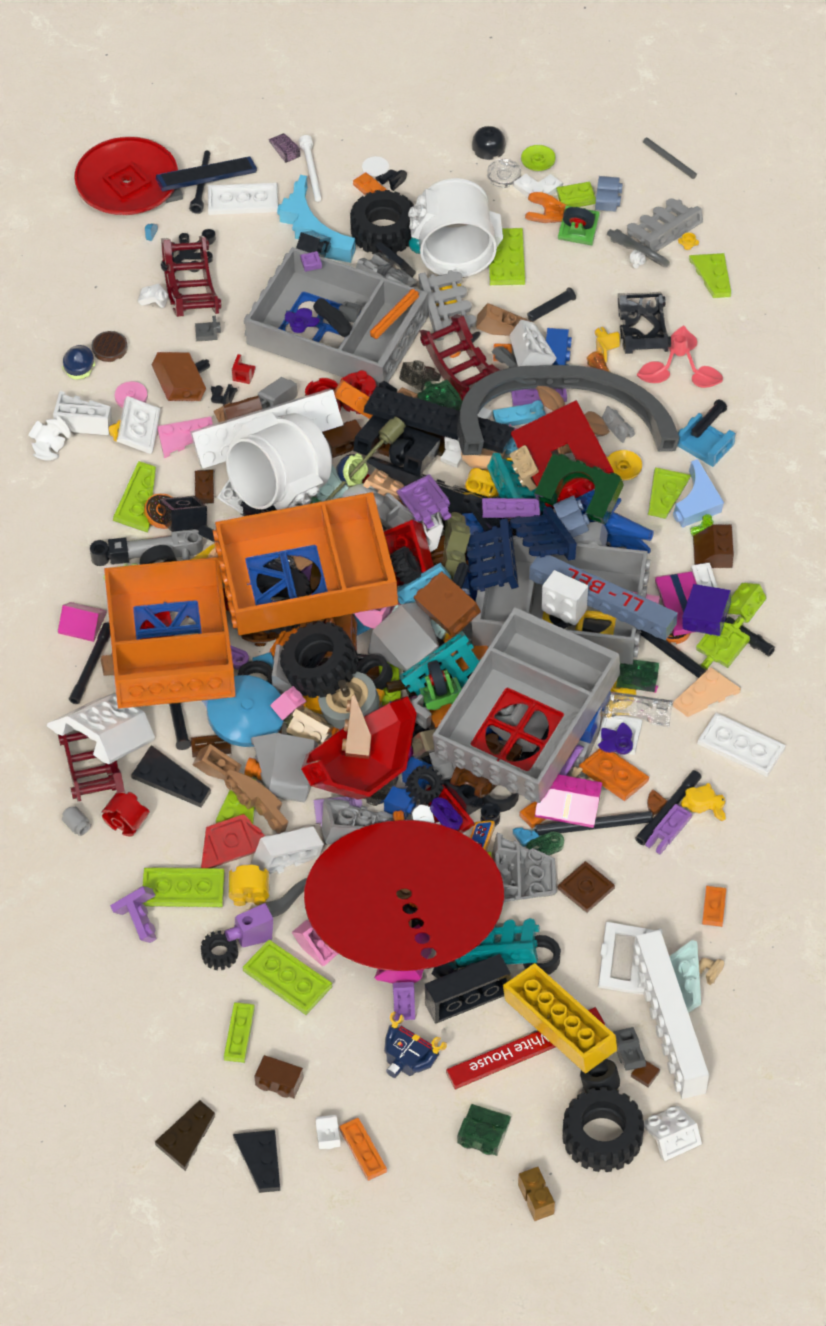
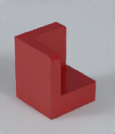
M237 354L233 364L232 380L250 384L256 367L243 364L241 354Z

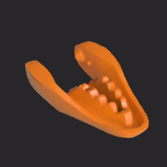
M533 192L528 195L530 202L544 207V215L527 212L525 214L527 220L540 223L562 222L565 207L568 205L543 192Z

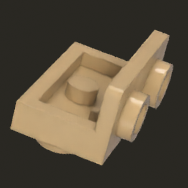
M524 445L510 453L513 461V469L520 475L518 477L523 487L527 486L532 491L537 488L532 476L537 474L539 470L528 448Z

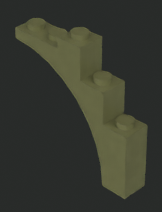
M457 512L450 513L451 518L445 520L442 565L451 575V580H453L458 564L461 562L466 563L465 552L471 535L470 528L465 522V516Z

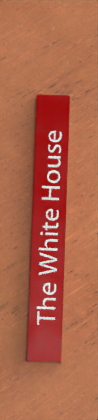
M596 1007L588 1010L605 1025ZM537 1031L446 1069V1074L456 1090L556 1047Z

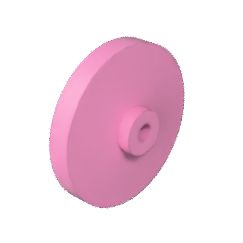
M125 382L118 386L115 391V401L122 408L127 396L142 402H146L148 397L145 386L138 382Z

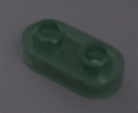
M550 832L530 840L526 848L529 850L533 848L550 856L563 849L564 837L559 832Z

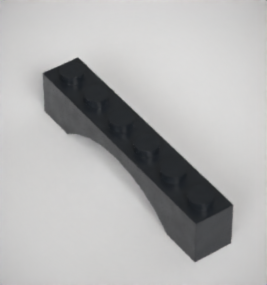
M415 722L412 738L420 732L430 730V728L424 729ZM429 755L421 757L424 762L432 765ZM451 778L444 780L443 785L468 815L483 806V798L475 796L474 787L467 784L454 786L450 784Z

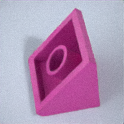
M74 602L62 605L58 634L94 642L107 610Z

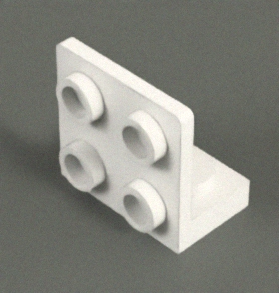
M679 1106L670 1107L666 1111L644 1120V1128L657 1140L660 1156L664 1161L702 1144L697 1123Z

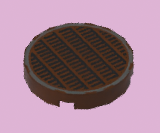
M106 331L98 334L93 339L91 345L95 357L104 362H113L117 358L121 359L127 353L128 348L126 338L116 331Z

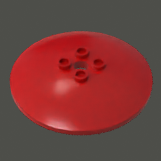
M140 137L113 138L95 145L81 157L75 169V186L80 197L88 205L99 211L115 215L139 214L156 208L171 196L175 189L162 191L155 178L157 174L177 171L178 166L173 155L165 147L152 140Z

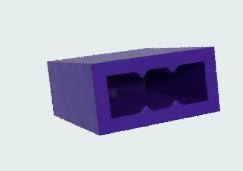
M693 584L682 616L683 629L720 636L731 605V590Z

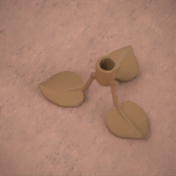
M537 386L535 388L542 403L548 409L554 411L565 406L563 398L556 390L547 386ZM588 411L584 414L594 434L604 436L610 432L605 421L597 413ZM568 444L557 449L559 454L572 453Z

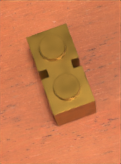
M539 1167L518 1173V1186L524 1200L527 1201V1206L534 1221L553 1215L555 1201L548 1186L546 1187V1182Z

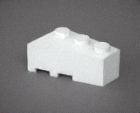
M520 320L509 335L518 367L552 365L557 358L535 323Z
M63 391L59 392L53 413L54 419H57V416L62 418L69 426L71 432L109 435V426L112 425L110 406L91 400L86 402L80 400L79 396L75 395L73 398L65 395Z

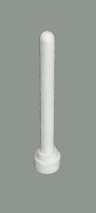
M303 135L298 140L299 146L305 153L315 201L320 202L322 198L311 152L313 146L312 137Z

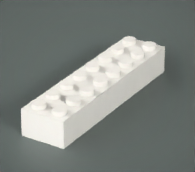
M326 389L190 431L200 467L206 468L226 462L229 444L244 423L272 412L276 419L291 413L301 414L314 422L321 432L342 426L343 422L333 390Z
M659 930L637 935L636 944H633L635 954H632L634 966H638L640 971L638 972L640 984L645 983V1000L650 1002V1015L652 1019L656 1020V1033L658 1038H662V1051L664 1056H668V1069L670 1074H674L675 1077L673 1081L675 1091L680 1092L681 1099L706 1094L709 1073L662 933Z

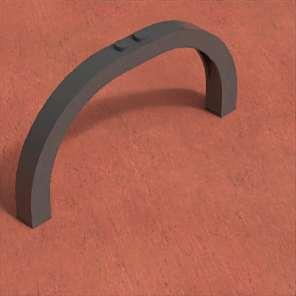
M575 365L519 366L494 372L482 378L468 391L462 402L457 423V436L462 455H481L484 440L478 423L480 410L489 401L504 393L523 389H535L537 386H547L552 389L592 391L621 402L645 422L653 436L658 452L676 451L679 441V435L671 416L665 407L647 390L617 374L597 368Z

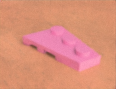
M211 417L157 426L164 458L170 456V453L176 450L181 451L185 449V446L193 443L190 431L212 425Z

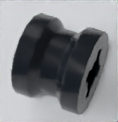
M485 803L481 807L480 821H495L496 827L500 822L499 806L495 803Z

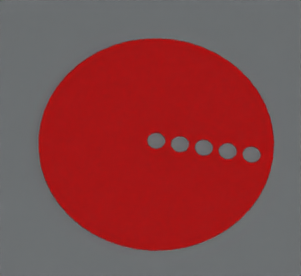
M416 820L376 823L341 837L331 844L315 861L308 874L304 889V904L308 920L314 931L326 945L343 957L358 964L390 971H414L433 968L464 956L476 948L491 933L499 920L504 903V885L500 871L495 861L481 845L452 828ZM401 889H408L412 893L408 899H400L396 894ZM412 903L418 907V910L413 914H407L403 911V906ZM413 918H419L423 920L424 925L421 928L414 929L409 926V921ZM419 933H426L430 936V940L427 943L421 944L415 941V936ZM425 948H432L436 951V955L433 958L427 959L422 957L421 951Z

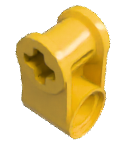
M473 468L469 471L465 482V487L468 491L484 495L488 498L499 495L489 472L479 468Z

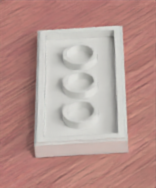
M277 183L208 185L209 215L277 212Z
M715 713L697 743L768 777L786 745L718 713Z

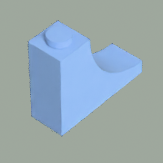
M698 459L691 461L689 468L693 489L685 499L676 503L673 512L675 521L679 522L682 528L721 513L724 504Z

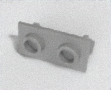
M607 406L602 419L611 432L624 443L626 437L629 436L631 438L635 435L634 428L627 422L624 423V419L618 414L617 410Z

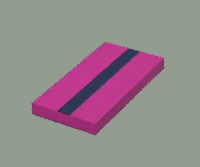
M685 572L655 577V583L663 606L678 612L677 625L672 630L673 635L695 633L683 629L682 616L693 584H696L693 573Z

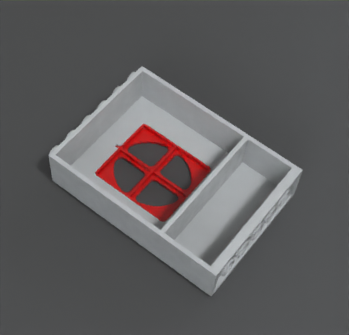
M514 607L434 732L435 755L443 761L448 760L454 763L460 769L465 768L471 771L477 777L482 776L488 779L494 785H501L511 793H518L531 802L541 803L619 677V654ZM515 704H525L528 706L527 711L517 726H511L495 718L499 711ZM535 711L542 712L548 721L549 733L545 740L524 732L525 726ZM490 725L511 734L498 755L493 754L486 743V730ZM518 739H523L540 747L536 754L525 760L516 762L506 760L508 753Z

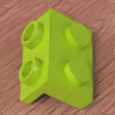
M741 583L731 596L728 614L741 615L745 620L744 623H749L766 600V595L760 584Z

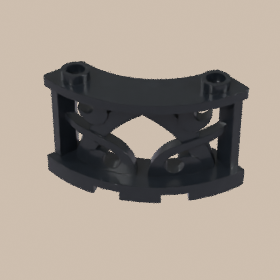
M661 292L617 293L618 316L623 322V325L619 326L621 339H623L622 346L625 354H633L632 350L663 349L664 352H668V347H671V336H668L664 321L663 307L666 305L665 296H662ZM655 297L656 306L652 308L650 306L651 300H649L644 308L642 306L643 299ZM627 298H640L639 304L627 300ZM635 312L637 313L634 319L629 317V315L635 316ZM641 315L654 326L646 335L636 328H631V326L639 322Z

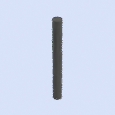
M647 137L643 140L645 145L692 179L696 178V172Z

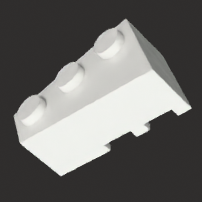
M314 827L300 828L295 831L282 832L272 836L267 835L260 839L251 864L259 866V870L264 871V868L267 869L269 874L276 871L280 874L284 872L283 868L292 864L297 867L318 858L324 844Z

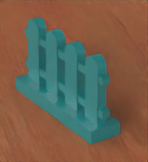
M493 453L487 468L499 496L506 499H537L534 494L536 489L530 491L527 486L518 487L522 486L518 479L519 473L512 474L516 473L512 467L513 462L502 459L500 453ZM539 501L540 515H543V509L546 505Z
M461 631L403 672L399 677L405 686L410 685L408 687L410 693L414 691L419 696V689L426 687L424 685L426 682L425 676L430 675L428 663L437 660L438 663L442 662L440 664L441 670L446 668L453 678H457L461 688H463L468 681L467 676L475 670L480 660L477 659L471 650L474 646L471 643L467 645L469 640L464 632ZM460 657L469 666L465 671H462L456 663V660Z
M532 918L526 919L523 922V926H516L514 920L505 921L503 927H496L495 925L483 942L469 953L455 960L456 965L466 967L470 963H478L498 954H501L506 965L537 963L538 955L535 947H537L538 943L535 940V933L540 932V927L536 925L535 920ZM516 933H522L521 941H515ZM502 934L501 942L495 943L496 935Z

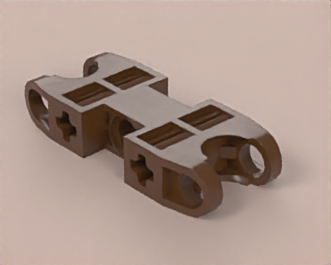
M492 732L485 736L489 750L493 754L498 755L505 745L499 743V735ZM514 744L506 760L511 762L518 761L523 746ZM457 766L450 782L454 786L471 785L475 788V796L479 798L488 795L497 786L482 776L477 777L471 771L465 768L460 769Z

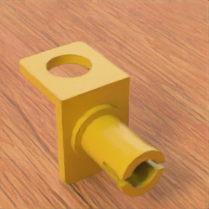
M598 327L595 330V335L597 336L596 351L603 362L606 363L607 350L620 346L619 332L608 334L604 327H601V330Z

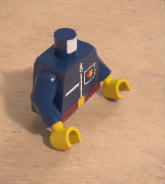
M392 1012L390 1015L392 1025H389L384 1045L387 1062L390 1064L386 1072L391 1077L396 1078L400 1072L412 1076L415 1073L430 1069L439 1056V1050H445L447 1043L442 1042L441 1046L438 1047L440 1037H435L431 1044L402 1025L399 1028L398 1024L404 1021V1016L401 1014L399 1021L396 1022L394 1019L396 1012Z

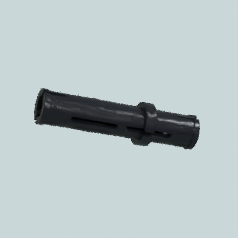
M730 616L725 620V623L733 624L735 622ZM741 625L739 628L741 632L750 636V641L748 642L750 647L758 649L768 657L775 651L774 645L765 641L760 634H755Z

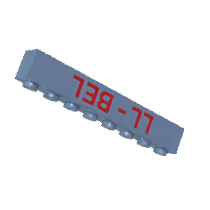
M545 555V557L541 558L537 556L530 566L529 579L535 583L543 585L554 570L588 585L587 606L615 617L621 622L635 626L639 630L646 631L657 638L666 640L677 625L678 612L553 556Z

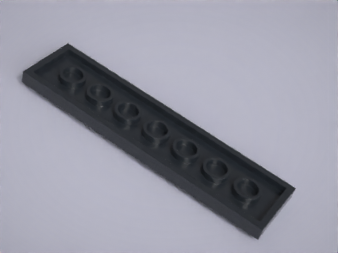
M377 386L364 406V413L387 420L397 417L407 426L458 441L457 423L460 411L453 408H447ZM478 417L479 427L484 440L482 448L503 454L512 438L511 432L515 428Z

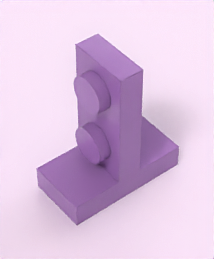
M142 886L110 906L113 913L124 915L129 912L140 940L151 943L157 939L155 927L149 921L147 916L148 910L143 903L153 898L155 893L152 888Z
M414 982L393 983L395 1021H399L401 1014L404 1016V1020H415Z

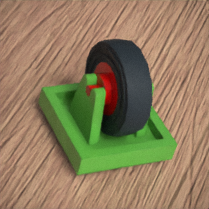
M566 206L558 239L592 246L600 212L586 208Z
M437 660L429 662L428 670L430 675L425 676L427 686L419 690L420 694L424 696L426 708L428 710H437L443 705L453 704L462 688L456 677L450 679L448 671L441 670Z

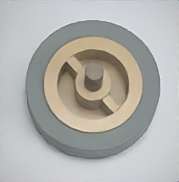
M356 672L352 674L353 678L350 683L340 680L338 682L340 689L335 694H327L323 698L319 697V706L323 716L333 727L342 729L345 725V719H349L350 712H346L347 700H351L352 695H355L363 717L379 708L380 700L373 681L363 673Z

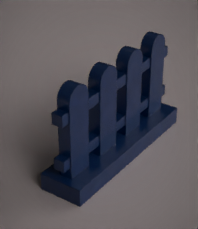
M544 507L543 515L530 517L516 516L510 520L511 528L516 529V536L523 538L522 545L529 547V555L540 556L541 558L545 557V555L558 554L564 555L568 561L575 560L577 543L551 507Z
M508 519L500 520V528L495 526L492 527V530L482 533L478 531L473 532L474 535H470L468 547H475V549L470 550L467 556L471 562L477 561V563L469 567V571L472 576L478 577L471 580L470 585L472 589L483 592L485 588L496 585L503 587L504 583L508 582L511 589L518 588L513 532ZM494 542V544L481 547V545ZM494 556H495L494 559L482 561L483 559H487V558H490V557H494ZM497 571V573L484 576L485 573Z

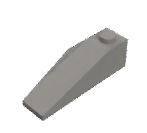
M324 799L322 833L325 844H333L341 837L362 827L394 821L392 814L382 811L378 813L367 810L368 807L362 805L360 808L354 807L345 800Z

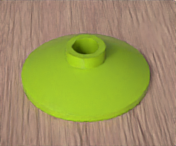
M532 145L522 152L521 161L530 170L544 171L554 165L555 153L547 146Z

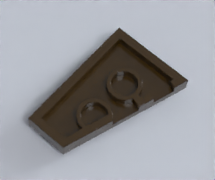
M199 1100L155 1141V1146L186 1171L189 1161L195 1155L201 1139L205 1136L215 1118V1112Z

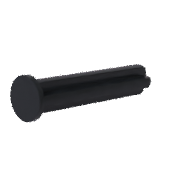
M568 287L565 292L527 313L528 319L535 321L570 300H576L575 292L572 288Z
M720 399L716 400L714 406L691 429V435L695 436V438L700 437L714 420L727 410L726 403Z
M170 703L169 706L177 740L176 748L178 750H186L191 747V741L188 740L181 703Z

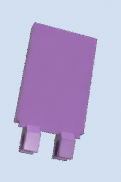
M430 474L396 491L398 497L416 521L422 520L427 529L435 526L431 520V515L440 512L444 520L451 518V514L448 512L450 502Z

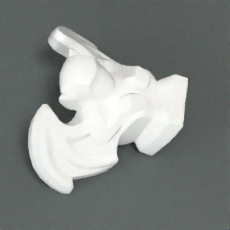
M58 416L57 419L46 420L47 425L37 421L28 436L36 440V443H32L36 453L33 456L45 461L56 460L59 455L52 453L50 448L52 447L54 451L58 452L63 447L65 438L58 435L64 434L68 439L71 438L69 426Z

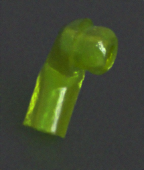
M709 514L703 515V521L699 526L690 527L691 536L713 525L712 516Z

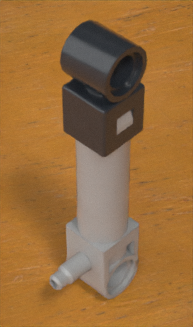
M191 529L171 532L172 536L132 541H127L126 537L108 539V544L103 540H97L90 545L91 561L96 566H104L109 561L111 565L129 563V559L140 558L146 550L158 545H167L172 548L175 557L189 560L190 556L198 555L203 551V539L198 534V530Z

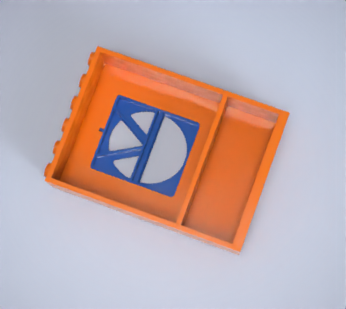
M373 492L215 522L216 530H213L215 549L218 554L222 581L225 585L224 589L228 599L233 629L237 628L238 635L398 605L397 581ZM287 556L307 558L319 568L321 581L318 588L311 595L297 598ZM280 558L283 572L264 568L263 566L271 560ZM258 574L282 579L263 594L259 591L256 583ZM287 587L288 600L278 602L271 600L273 596Z
M218 557L104 568L118 709L235 697L234 669ZM165 611L179 612L169 627H166L154 614ZM186 616H189L196 623L180 626ZM145 620H148L156 627L140 630ZM198 633V634H193V635H182V636H172V637L151 638V639H141V640H140V638H150V637H160V636H171V635H181V634Z

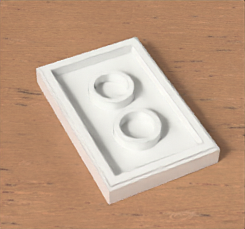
M127 396L124 400L117 442L151 454L155 442L160 408Z

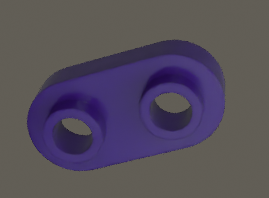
M440 797L433 799L430 811L443 826L456 831L459 830L463 819L446 799Z

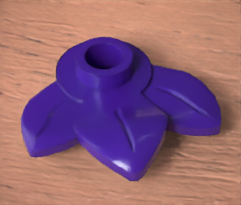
M300 308L296 313L291 311L285 313V321L290 323L291 330L295 333H302L307 327H314L320 322L319 318L312 317V310L309 308Z
M621 723L617 731L607 728L601 729L603 741L598 744L601 750L608 753L617 752L622 755L632 751V730L627 724Z

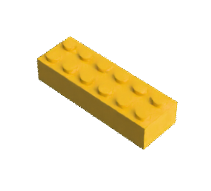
M535 963L503 985L505 1001L585 1074L617 1051L616 1035Z

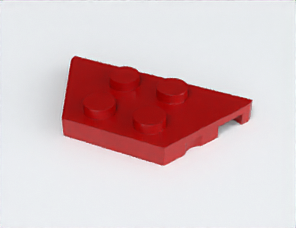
M244 814L207 826L201 868H214L254 854L260 839L265 835Z

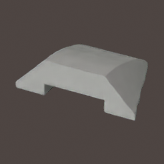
M380 252L375 253L371 260L361 258L357 262L356 269L410 287L416 286L418 283L401 269L396 270L393 267L394 263L384 260L382 258L383 254Z
M416 602L401 604L372 630L368 654H378L395 667L403 671L408 670L439 647L435 631L430 622L431 617Z
M281 733L252 737L250 740L255 747V757L259 761L264 787L277 798L304 803L311 786L301 767L306 754L319 744L312 739Z
M497 832L491 857L495 861L503 880L504 902L555 895V858L533 848L529 850L521 846L518 841L514 840L512 842L503 838L502 834Z

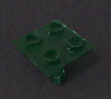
M634 659L633 665L620 663V675L617 679L616 687L655 692L659 663Z

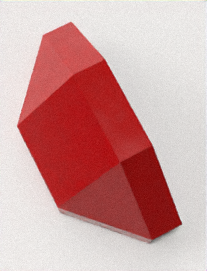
M408 696L395 699L364 716L371 734L369 759L345 756L346 751L342 750L343 739H347L348 731H344V727L306 754L301 770L310 786L359 800L370 797L405 771L417 715Z

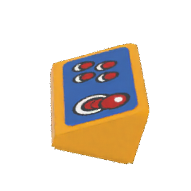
M495 821L475 822L470 836L471 839L481 845L486 851L495 829Z

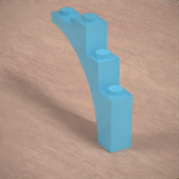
M300 175L298 181L294 183V192L290 194L289 199L284 198L282 204L278 206L277 214L280 216V222L293 225L292 230L295 231V239H299L301 232L313 231L330 237L331 248L326 253L325 258L351 263L356 251L355 238L329 229L313 215L305 198L308 188L307 176Z

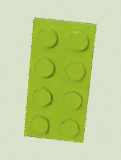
M502 228L503 239L496 249L493 261L489 265L490 285H525L523 228Z
M144 868L142 886L152 888L155 896L143 904L145 906L223 907L225 870L214 868Z
M268 940L243 966V972L305 1015L332 988V982L271 940Z

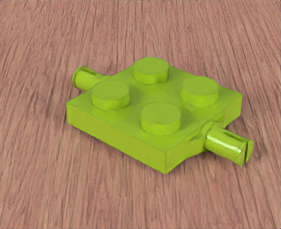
M738 616L733 624L724 623L720 636L704 635L696 646V650L706 656V659L701 663L703 668L705 667L707 670L712 662H718L729 668L750 641V636L739 629L745 622L744 618Z

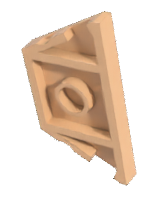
M376 468L363 486L366 488L372 486L378 490V494L383 496L390 493L399 501L400 498L396 491L403 488L404 484Z

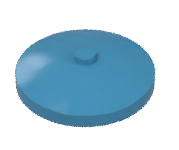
M249 675L234 676L235 697L208 700V722L212 730L221 739L230 744L240 747H254L250 740L252 737L279 733L284 720L270 706L281 695L273 685L261 678Z

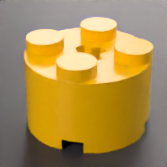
M241 865L236 867V871L232 872V869L229 871V898L234 901V905L244 906L246 903L262 905L269 898V871L264 868V871H262L256 865Z

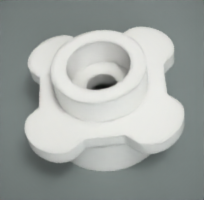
M634 250L630 255V262L637 269L639 265L646 262V256Z

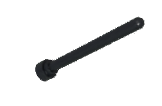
M206 150L204 152L201 166L209 164L210 151ZM205 183L197 185L195 198L190 202L189 209L194 214L203 212L204 203L202 195Z

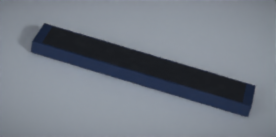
M248 156L157 174L155 179L161 190L167 191L256 173L257 167L251 157Z

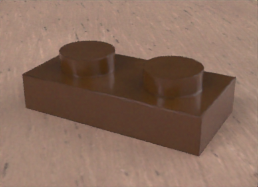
M213 470L195 471V496L204 504L214 503Z

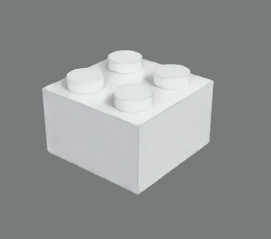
M554 570L542 587V611L558 617L566 623L576 625L587 611L588 585Z

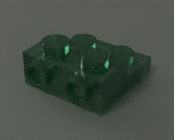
M471 1104L458 1132L457 1143L467 1149L473 1148L486 1155L498 1156L511 1122V1116Z

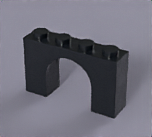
M373 415L356 434L353 451L367 456L380 442L379 431L389 420ZM406 426L404 432L398 438L411 439L414 445L409 446V451L405 455L403 470L420 476L437 456L440 438Z

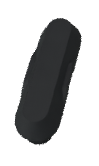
M319 298L313 305L316 313L327 320L342 337L349 336L352 330L350 322L336 307L331 306L325 299Z

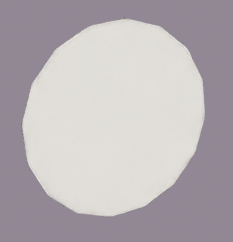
M374 156L363 162L362 169L370 176H379L389 170V163L382 157Z

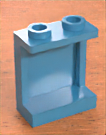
M698 413L689 420L688 425L684 429L679 430L677 446L714 467L734 446L736 433L729 430L726 434H723L709 426L700 437L695 438V436L691 435V429L702 418V414Z

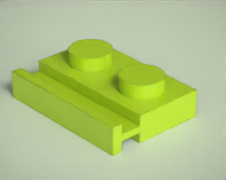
M590 182L556 187L559 201L568 206L582 207L596 204V197Z

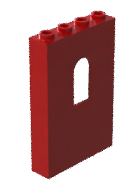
M577 400L511 432L517 448L519 449L526 445L539 470L537 474L532 476L536 486H538L552 456L551 452L566 444L569 445L576 460L584 462L586 466L591 468L593 466L599 467L605 473H614ZM584 478L573 479L563 487L556 503L571 496L577 498L594 490L595 485ZM545 503L546 507L554 509V506Z

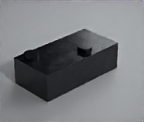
M501 954L478 963H470L463 969L425 983V1006L434 1023H440L504 997L503 985L511 980V973Z

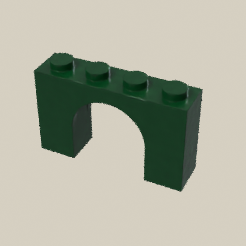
M552 454L534 492L537 500L553 506V504H556L563 487L569 481L577 478L587 479L595 485V492L586 510V515L588 519L606 525L624 486L621 477L615 473H605L596 466H593V468L586 466L580 460H576V462L569 460V457L566 455Z

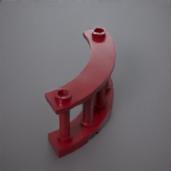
M199 236V242L174 244L169 238H161L162 259L165 265H167V271H164L170 304L175 305V308H173L174 314L180 317L184 316V312L188 309L212 308L215 314H219V309L222 306L221 299L215 293L211 281L207 258L209 242L206 240V237ZM200 249L201 262L176 264L172 260V253L174 251ZM203 270L204 279L185 281L175 279L176 271ZM205 286L207 293L182 295V293H179V288Z
M456 314L450 317L452 320L451 325L430 334V331L420 330V341L423 346H426L433 363L445 382L463 401L470 390V385L477 383L494 372L500 371V369L493 364L488 365L485 362L487 360L486 356L479 347L475 348L471 341L473 336L464 316ZM451 332H456L460 339L459 344L439 353L434 340ZM459 351H466L470 360L449 369L443 361L444 358ZM472 366L476 367L480 372L462 382L454 376Z
M82 732L65 734L63 736L58 734L60 746L64 745L73 784V787H70L73 799H77V802L82 801L81 795L110 789L117 793L125 792L117 760L110 764L105 763L103 766L74 771V762L97 757L93 755L94 751L71 755L68 742L89 737ZM103 773L108 775L107 778L78 783L77 781L79 778Z

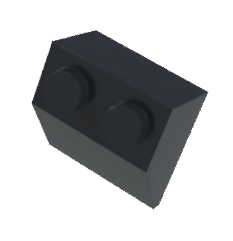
M196 496L159 499L165 526L170 531L198 530L202 525L207 526V506Z

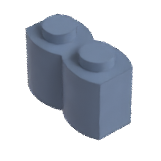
M599 176L595 210L616 212L617 206L620 207L621 196H618V193L622 194L623 183H619V177Z
M571 496L553 504L557 516L573 538L589 531L587 525L590 522L586 513L582 515L581 511L584 510L580 499L576 501L575 497Z

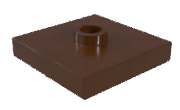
M586 861L558 885V890L586 913L615 889V885Z

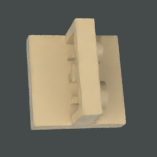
M301 706L293 712L292 716L294 717L286 732L296 737L315 740L320 745L328 738L334 727L324 717L305 706Z

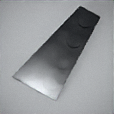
M152 745L132 773V779L202 808L211 794L209 787Z

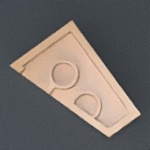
M710 667L673 702V707L689 717L708 708V705L725 700V697L739 694L741 688Z

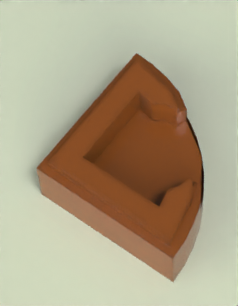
M654 789L649 793L647 801L648 810L651 811L653 816L667 802Z

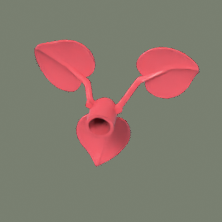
M684 325L671 335V347H668L671 353L667 364L664 366L660 362L652 361L643 365L637 373V376L645 382L661 383L670 377V372L667 369L670 366L674 353L677 356L687 354L692 370L695 373L692 376V382L696 386L707 388L723 381V376L720 372L712 367L702 366L699 370L695 368L690 350L697 346V339Z

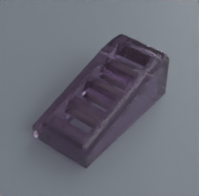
M283 133L269 139V142L285 163L300 157V148L286 134Z

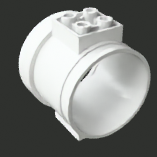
M452 178L433 184L428 189H425L422 195L418 196L416 204L410 208L408 213L411 237L419 239L422 261L428 269L438 275L448 274L449 270L460 272L462 277H468L481 272L493 261L496 249L503 239L501 215L489 211L487 194L481 186L470 180ZM451 224H468L454 228L444 227Z
M272 412L244 423L229 444L230 447L226 457L227 473L233 489L246 504L256 509H266L274 505L277 510L310 504L312 502L311 498L318 494L319 489L327 483L332 468L331 453L324 435L309 418L296 413L287 414L276 419Z

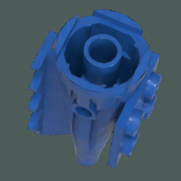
M595 490L575 498L576 501L580 499L584 510L581 511L582 515L586 513ZM618 498L606 525H604L608 532L607 542L615 548L622 546L626 549L648 551L647 554H650L651 548L642 540L651 541L654 531L615 513L614 511L621 503V498Z

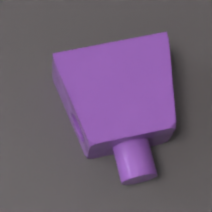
M266 903L243 912L235 917V926L225 930L226 938L229 942L238 939L242 947L272 940L273 917Z

